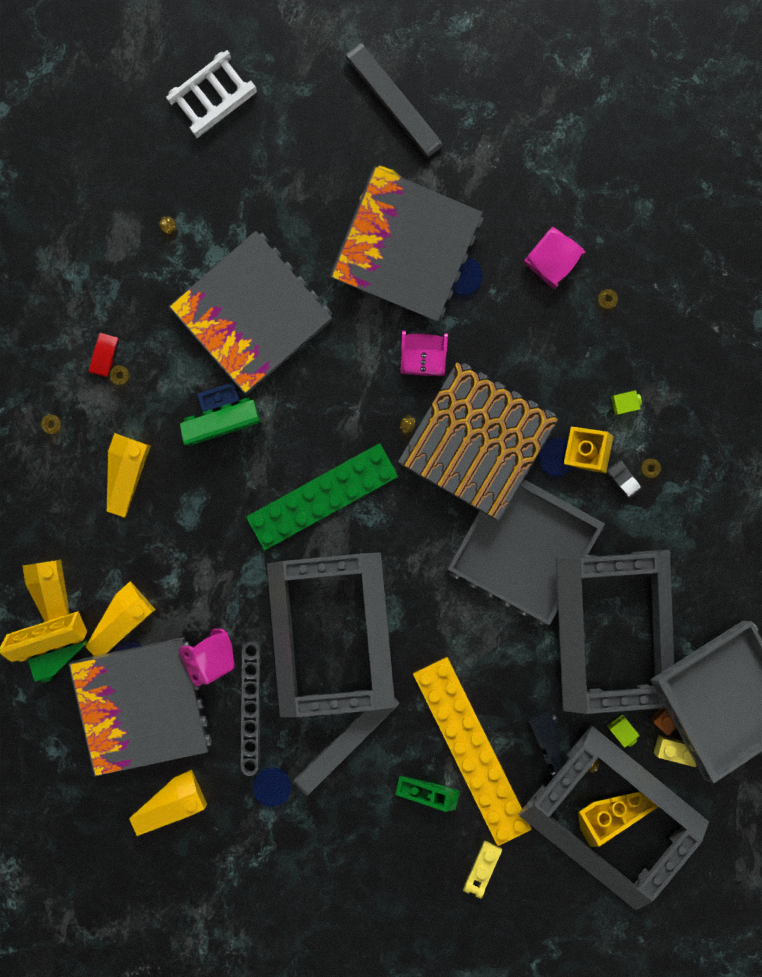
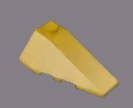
M114 433L108 450L107 512L126 517L147 459L150 445Z
M61 560L24 565L25 584L44 621L47 622L69 615Z
M131 581L114 596L88 641L86 648L93 656L108 653L156 610Z
M190 770L174 777L129 818L137 836L184 819L205 809L207 803L193 771Z
M642 792L596 801L578 812L580 830L590 847H599L659 806Z

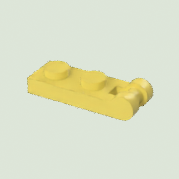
M484 840L464 885V892L474 893L480 899L483 897L502 848ZM474 880L480 882L479 887L473 885Z

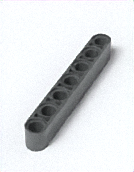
M359 43L345 55L351 66L427 158L443 146L438 136L362 43Z
M249 641L242 649L241 771L247 776L256 774L260 765L261 647L256 641ZM248 646L256 648L257 652L255 655L247 653ZM248 665L255 666V674L247 672L246 668ZM248 684L254 685L256 692L249 693L246 686ZM250 703L255 705L256 711L252 713L247 711L246 705ZM253 723L256 727V730L252 732L248 731L246 729V724ZM246 743H254L256 747L255 750H248L246 748ZM248 761L253 762L255 769H248L245 763Z
M395 698V707L362 711L295 778L293 783L305 796L309 795L400 702Z

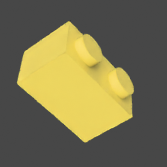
M658 735L654 754L658 758L696 767V763L684 741Z

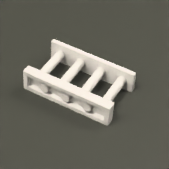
M228 50L224 53H218L211 63L180 87L170 90L166 97L171 105L177 102L192 121L190 129L196 138L257 92L252 81L250 80L248 83L243 82L228 63L231 60ZM220 67H223L238 87L237 91L232 95L227 93L213 75ZM206 78L222 97V103L217 107L212 105L198 86ZM191 90L207 109V114L203 118H198L183 98Z

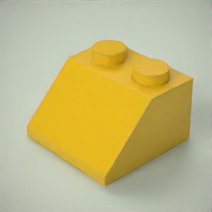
M571 427L564 465L587 471L606 473L614 436L605 431Z

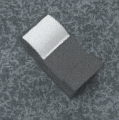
M618 461L606 473L628 498H631L642 488L633 478V475L626 468L627 466L623 461Z

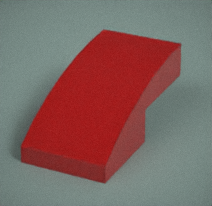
M99 334L89 373L108 378L114 361L113 356L119 342L117 337Z

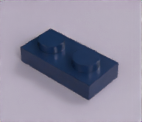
M234 382L197 394L203 412L240 400Z

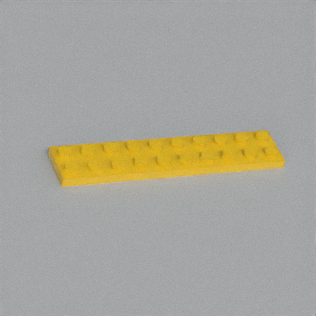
M448 657L413 673L497 846L532 830L530 824L518 815L522 808Z

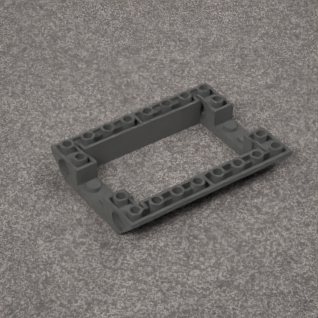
M670 550L631 552V554L611 556L581 555L556 557L563 711L592 714L665 707L654 686L637 685V689L602 691L600 688L586 691L582 578L651 573L655 676L674 665Z
M381 552L267 563L280 717H305L373 711L395 707ZM362 573L372 690L297 697L289 587L286 580Z
M591 725L567 754L570 759L547 787L542 785L518 815L632 908L638 910L655 900L702 843L709 821ZM598 757L682 825L669 838L673 843L650 871L644 868L634 884L551 817V814Z

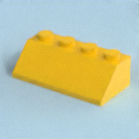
M78 611L7 634L0 646V654L11 662L17 660L19 662L25 661L30 656H40L52 649L59 650L70 643L78 644L84 640L87 630Z

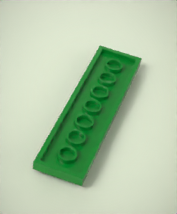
M379 443L250 514L246 518L263 549L266 550L397 478L398 475Z

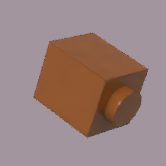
M665 707L659 708L650 718L668 736L676 728Z

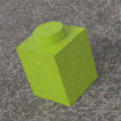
M636 391L611 396L615 415L640 410V405H642L641 396Z
M623 715L607 726L624 748L635 744L640 736Z

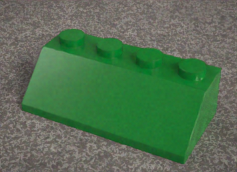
M249 397L239 400L237 405L232 406L230 403L221 406V410L213 412V409L202 413L203 416L195 418V415L184 418V422L180 423L184 445H195L261 423L255 400H250Z

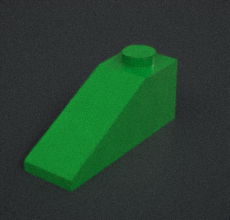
M87 640L28 659L34 681L41 680L44 683L53 680L52 676L59 673L87 645Z
M404 776L399 777L396 790L397 796L445 812L456 810L460 793L458 790L443 785Z

